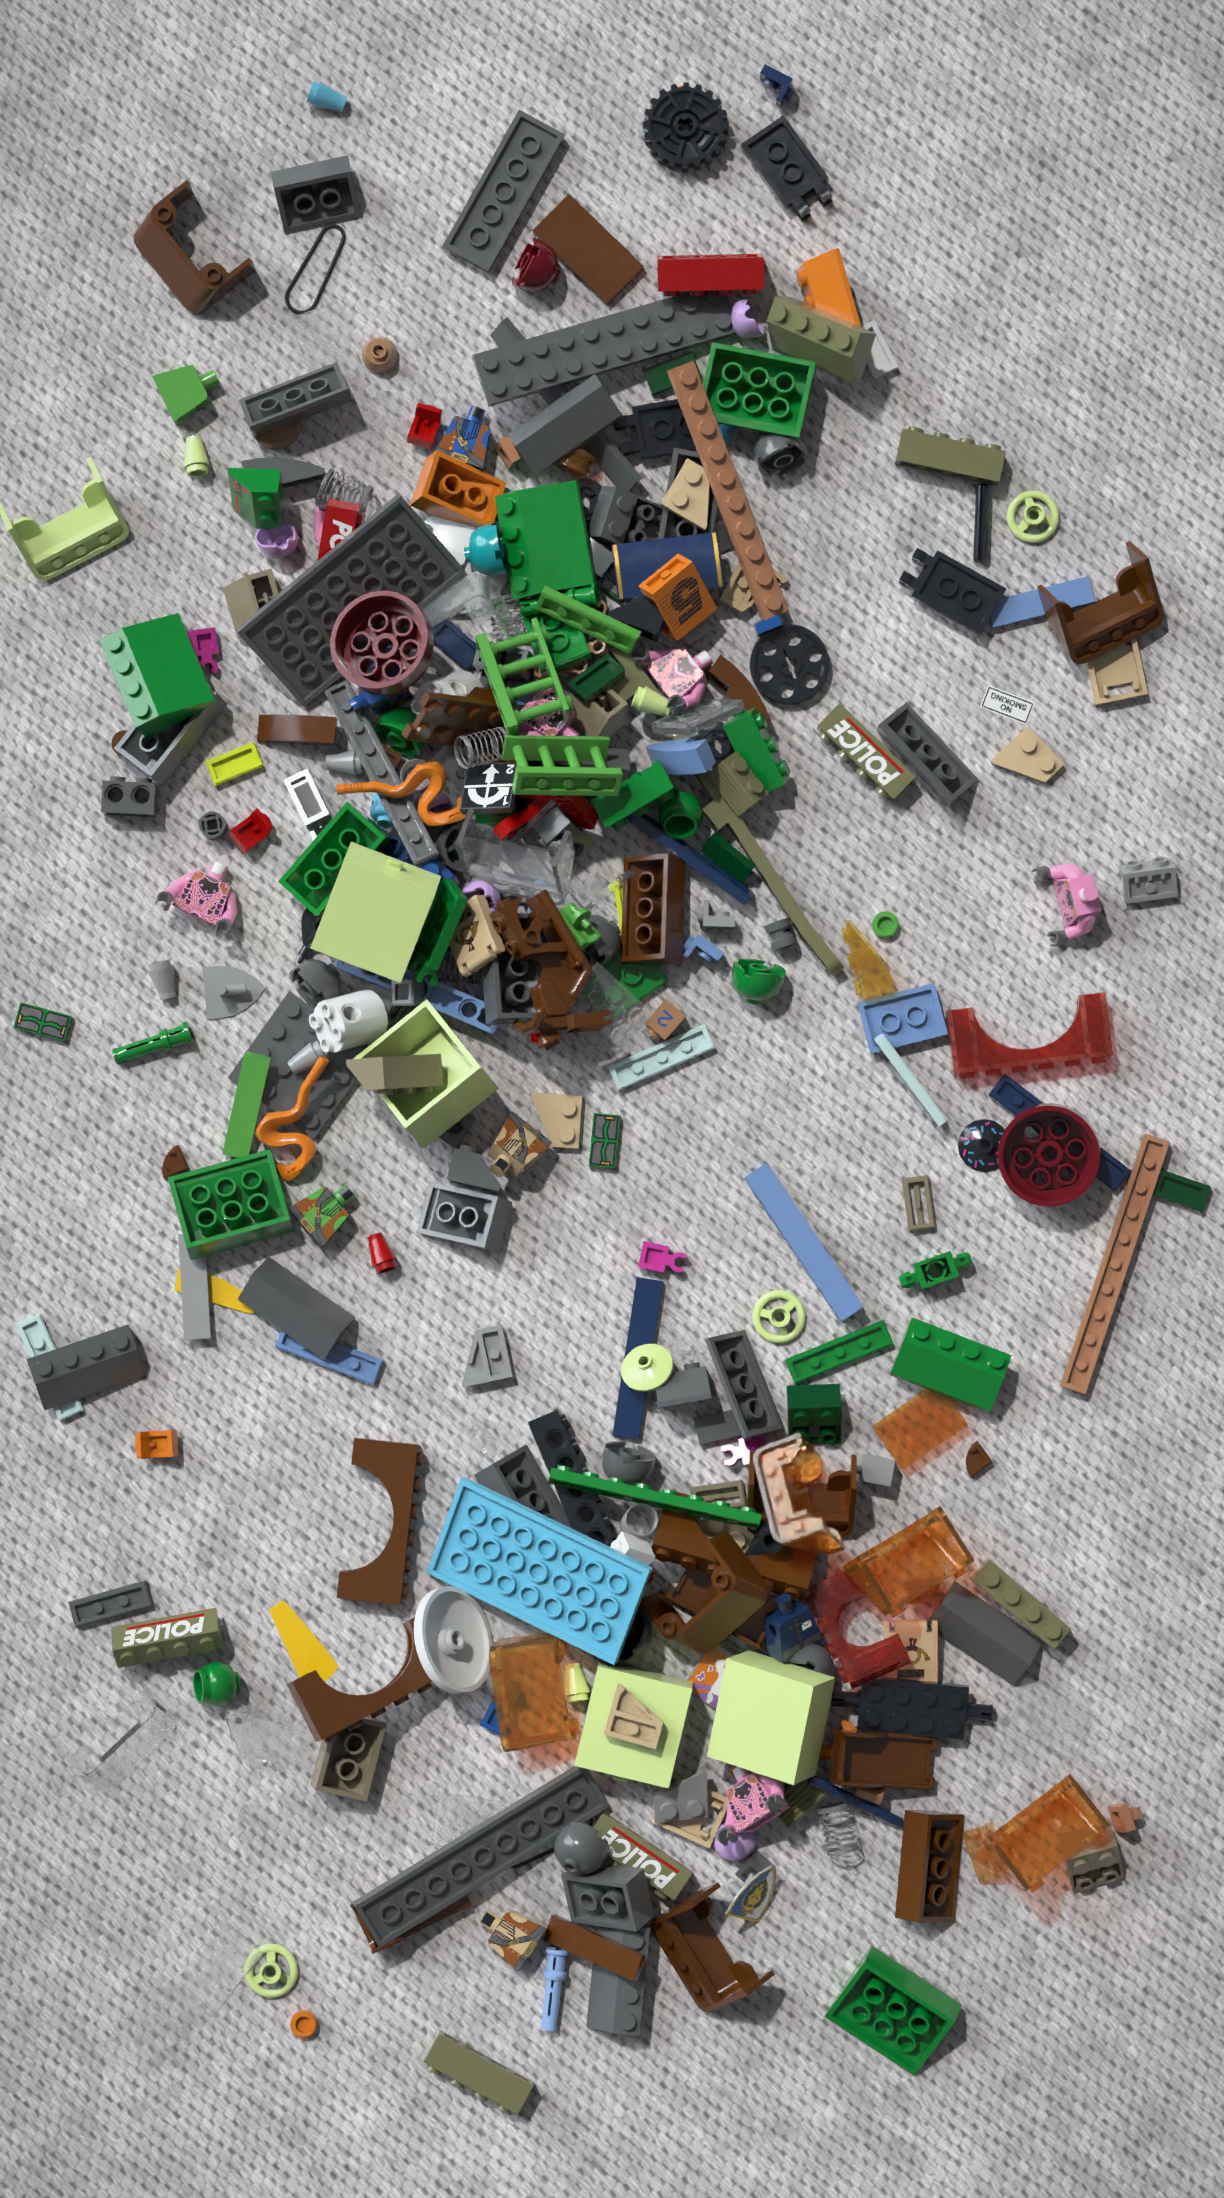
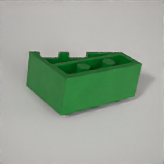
M656 760L651 763L652 766L642 772H636L631 778L622 782L618 796H597L591 800L607 829L613 827L614 831L628 824L627 818L634 814L637 817H641L651 811L650 805L657 801L660 804H664L675 797L673 792L678 789L660 760Z

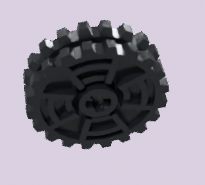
M684 82L683 86L679 88L676 84H672L670 91H665L664 89L659 91V98H652L650 101L651 109L645 110L646 121H643V133H646L644 134L645 145H650L649 153L651 156L657 155L660 165L669 164V170L675 171L677 167L681 168L682 173H687L689 168H693L695 172L699 171L702 164L711 165L712 157L718 158L721 155V147H725L727 142L726 110H721V100L719 98L714 100L711 90L702 91V85L697 84L694 88L690 87L689 82ZM681 124L683 126L690 124V131L686 129L682 132Z

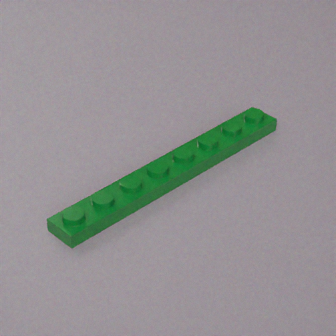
M557 1466V1469L551 1468L548 1484L637 1504L644 1503L655 1508L758 1530L762 1514L756 1513L757 1510L750 1507L736 1509L731 1508L729 1503L723 1501H715L713 1504L704 1502V1498L696 1495H688V1498L677 1496L678 1493L669 1489H662V1492L651 1490V1486L642 1483H636V1486L625 1484V1481L619 1478L611 1477L609 1480H605L592 1472L578 1474L566 1466Z

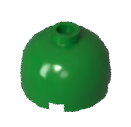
M391 708L383 714L374 726V731L380 742L382 743L385 739L394 745V747H391L392 750L404 757L414 758L416 754L418 756L426 742L406 740L402 735L407 723H414L417 717L412 708Z
M739 959L738 963L736 961L733 963L732 983L737 993L746 998L747 1003L760 1005L762 1001L770 1000L780 992L784 984L786 970L777 964H774V968L763 965L766 962L763 960Z

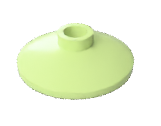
M644 1344L638 1346L625 1357L621 1367L622 1378L626 1385L635 1391L648 1392L655 1390L665 1384L670 1378L673 1371V1359L668 1350L660 1345Z

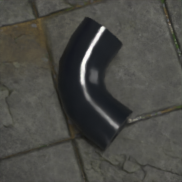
M775 1519L762 1523L747 1549V1554L763 1555L779 1552L783 1548L786 1538V1529L783 1523Z

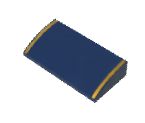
M717 532L611 545L618 599L645 596L638 586L677 554L694 563L706 588L724 586Z

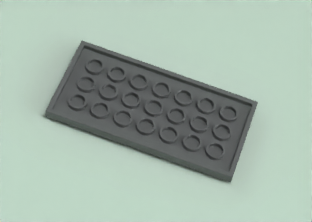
M398 493L242 623L236 631L301 705L305 707L342 676L334 664L331 655L330 638L336 619L349 603L370 592L392 591L408 597L422 610L463 576L466 571L402 495ZM386 621L380 622L377 630L383 628ZM368 641L362 642L359 650L364 649Z

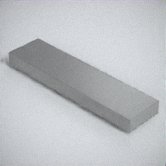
M178 1234L184 1340L212 1339L207 1256L190 1260L183 1234Z

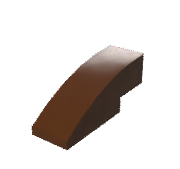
M720 654L707 673L706 678L726 691L721 701L739 714L756 707L758 712L764 715L768 726L771 719L759 694L736 666Z
M259 715L257 741L336 746L338 719L337 717L312 715Z

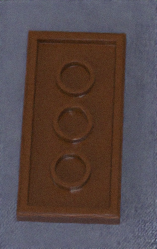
M570 194L532 230V233L539 240L554 249L557 257L606 305L644 269V266Z

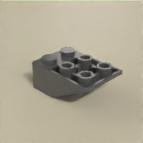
M602 486L587 530L588 536L610 547L613 544L658 539L663 507L617 486Z

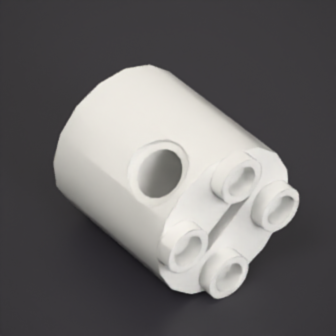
M464 670L452 671L420 686L411 703V708L416 716H418L423 707L420 700L425 691L466 697L475 687H484L480 680L471 672Z
M365 989L319 1002L314 1013L309 1016V1023L315 1029L322 1051L325 1053H335L376 1041L387 1032L388 1019L384 1003L373 990Z

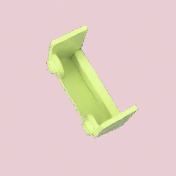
M91 457L86 459L95 479L86 483L82 489V497L85 503L40 527L31 517H22L12 522L2 504H0L1 517L32 573L38 580L47 581L121 543L129 534V528Z

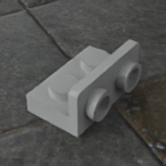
M1161 856L1146 862L1131 860L1119 866L1122 875L1125 904L1178 897L1176 867L1171 858Z

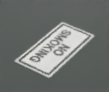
M988 685L980 707L1027 725L1035 703Z

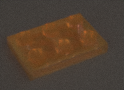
M924 1389L872 1425V1428L900 1468L904 1470L967 1426L968 1423L949 1397Z

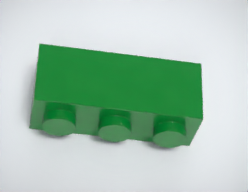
M754 707L728 718L723 728L735 752H739V756H742L746 761L749 769H752V773H755V777L765 786V790L769 792L785 785L790 778V769L787 762L781 760L777 752L779 751L777 741L773 736L770 737L766 729L767 721L764 715L759 713L757 708Z

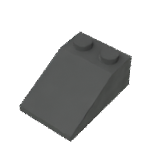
M430 1181L416 1233L499 1254L512 1202L499 1196Z
M620 1865L599 1868L588 1875H577L568 1872L561 1874L572 1922L637 1932L654 1917L644 1868Z

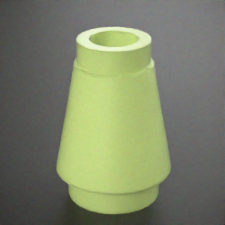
M187 437L184 470L187 471V475L190 477L205 476L208 474L210 464L202 437Z
M638 686L631 704L632 707L637 708V711L668 716L671 707L667 708L669 702L667 698L647 686L645 688Z
M580 1663L565 1665L564 1697H567L568 1703H579L589 1700L588 1694L590 1690Z

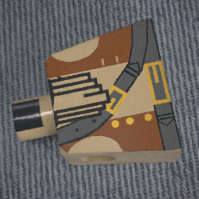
M512 1111L487 1153L494 1160L490 1170L498 1177H502L506 1171L517 1177L539 1160L552 1142Z
M507 1908L502 1918L488 1909L480 1921V1924L492 1931L487 1939V1943L518 1972L547 1929L546 1924L510 1908Z

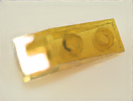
M847 920L845 922L846 927L841 929L844 943H849L851 953L847 954L850 969H855L857 979L853 980L855 994L861 995V999L866 1000L894 993L889 966L851 920Z

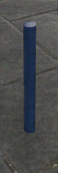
M816 1775L808 1778V1784L898 1828L903 1823L902 1817L865 1799L859 1798L855 1794Z

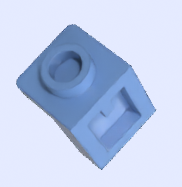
M699 934L695 939L690 936L683 946V951H685L683 958L686 960L695 948L700 950L698 955L709 963L712 960L718 963L724 955L722 950Z

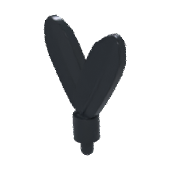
M307 908L304 910L301 920L303 945L298 953L300 955L297 961L298 964H301L305 958L308 959L312 951L310 948L317 932L316 917Z

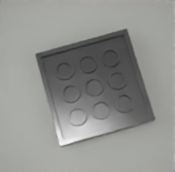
M290 991L247 1050L248 1052L272 1057L262 1102L276 1112L288 1111L295 1107L300 1087L311 1071L309 1069L295 1075L290 1069L288 1061L308 1043L319 1040L315 1029L309 1023V1016L314 1013L315 1009ZM364 1044L335 1053L327 1052L329 1063L309 1094L308 1108L304 1116L294 1122V1125L315 1139L357 1080L347 1067L346 1060L355 1058L368 1046ZM244 1055L228 1076L237 1085Z

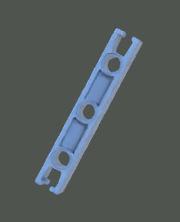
M338 960L336 964L337 969L391 991V979L378 974L368 975L365 969L360 967L355 969L344 965L342 960ZM406 968L402 979L414 978L415 972L409 971ZM423 977L424 983L428 985V992L424 995V1001L427 999L437 1012L493 1036L496 1035L498 1026L494 1025L490 1028L478 1021L482 1010H485L484 1001L438 981L436 986H431L428 982V977ZM468 1003L476 1005V1014L473 1017H465L462 1014L464 1005Z
M768 1163L747 1175L744 1179L840 1322L863 1308L864 1306Z

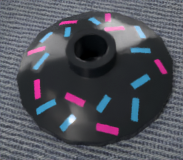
M987 1119L976 1120L967 1125L961 1132L958 1141L959 1155L964 1163L973 1170L982 1172L997 1169L999 1167L998 1147L1005 1130L1004 1127L995 1121ZM982 1140H987L990 1143L988 1150L981 1149L980 1142Z

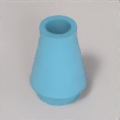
M320 81V84L313 82L306 102L311 103L312 107L342 112L347 97Z

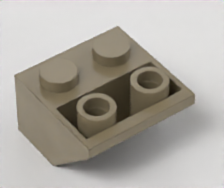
M271 569L247 575L223 587L238 639L241 636L237 633L236 629L279 593Z
M610 687L586 705L571 691L569 692L575 712L570 727L576 730L580 736L610 737L629 722L628 703Z
M1109 1821L1058 1835L1061 1853L1073 1893L1124 1879L1118 1845Z

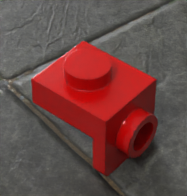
M417 403L415 417L407 436V443L432 449L441 425L443 410L432 405Z
M256 808L248 818L232 828L227 835L246 854L265 840L274 827L270 818Z

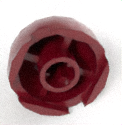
M533 238L534 244L528 243L520 255L515 269L519 268L520 272L518 278L512 277V285L530 293H538L545 290L550 283L554 285L557 282L560 270L557 269L558 257L554 249L545 242Z

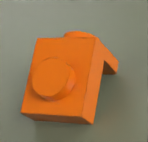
M177 1430L136 1432L135 1450L137 1458L178 1456Z

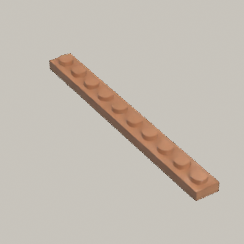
M691 361L668 370V376L760 618L763 621L786 612L788 608L695 363Z
M1146 1133L1143 1134L1059 1386L1083 1394L1087 1392L1170 1144L1169 1141Z

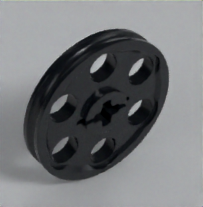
M786 624L770 629L758 639L753 647L750 657L752 680L765 697L776 703L792 705L809 700L821 690L828 676L829 656L827 649L814 632L803 626ZM791 631L797 632L801 637V641L795 646L789 645L785 640L786 635ZM771 641L776 645V652L773 655L763 654L761 646L764 642ZM813 647L818 648L822 654L820 660L816 662L808 660L806 656L808 649ZM783 650L790 661L797 662L794 665L793 671L796 679H794L792 672L788 668L782 667L785 664ZM763 667L771 669L773 674L771 680L766 682L761 681L757 676L758 670ZM811 673L817 677L818 683L815 687L808 688L803 684V677L806 674ZM787 683L793 687V694L790 697L784 698L779 695L778 688L781 684Z

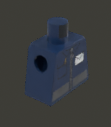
M789 1594L777 1596L775 1599L777 1608L764 1617L767 1653L781 1663L790 1660L804 1647L817 1644L823 1640L811 1610L798 1600H792Z

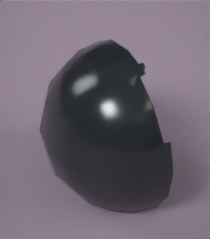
M639 1606L618 1662L613 1665L593 1655L595 1659L604 1665L624 1667L636 1663L645 1656L652 1643V1623L642 1607Z

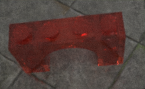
M866 1561L808 1587L810 1595L805 1598L811 1611L817 1610L820 1616L816 1623L822 1636L828 1634L831 1643L827 1647L832 1659L838 1658L842 1667L837 1670L844 1684L849 1682L851 1688L854 1689L911 1663L898 1633L869 1646L852 1645L839 1634L838 1622L844 1609L850 1604L878 1592L877 1585Z

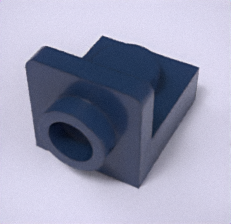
M764 64L760 72V80L763 81V86L772 91L781 90L776 98V106L781 107L783 101L788 103L795 90V88L791 87L793 78Z

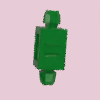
M951 1251L911 1264L914 1272L910 1273L908 1271L903 1273L898 1279L902 1288L915 1286L914 1283L918 1282L919 1288L924 1289L958 1277L957 1268L962 1270L972 1264L969 1253L956 1254V1258H953ZM944 1258L950 1275L945 1276L947 1270L943 1269L941 1276L938 1278L926 1275L929 1280H932L926 1283L921 1265L926 1264L924 1272H926L932 1263H939L941 1266L945 1265L941 1260H938Z

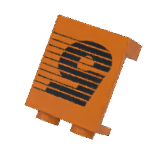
M680 554L674 556L638 586L643 595L654 600L667 624L662 628L663 633L676 641L687 636L693 628L706 620L717 609L694 563Z

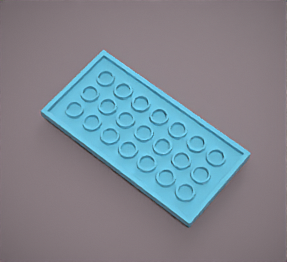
M463 1477L458 1484L427 1573L615 1665L621 1655L653 1568L467 1477Z

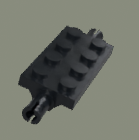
M862 1675L861 1687L857 1692L833 1689L831 1701L832 1707L855 1708V1711H858L857 1730L964 1740L965 1722L968 1719L991 1722V1714H993L992 1704L969 1703V1685Z

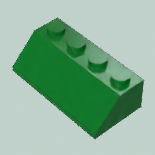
M346 802L278 882L316 917L322 918L350 843L354 842L381 853L393 838L372 819L349 802Z
M912 1317L905 1329L890 1375L990 1413L1012 1355Z

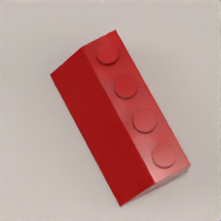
M763 254L657 256L658 292H663V296H679V291H690V296L706 295V291L716 290V295H732V290H743L745 295L758 294V289H764Z

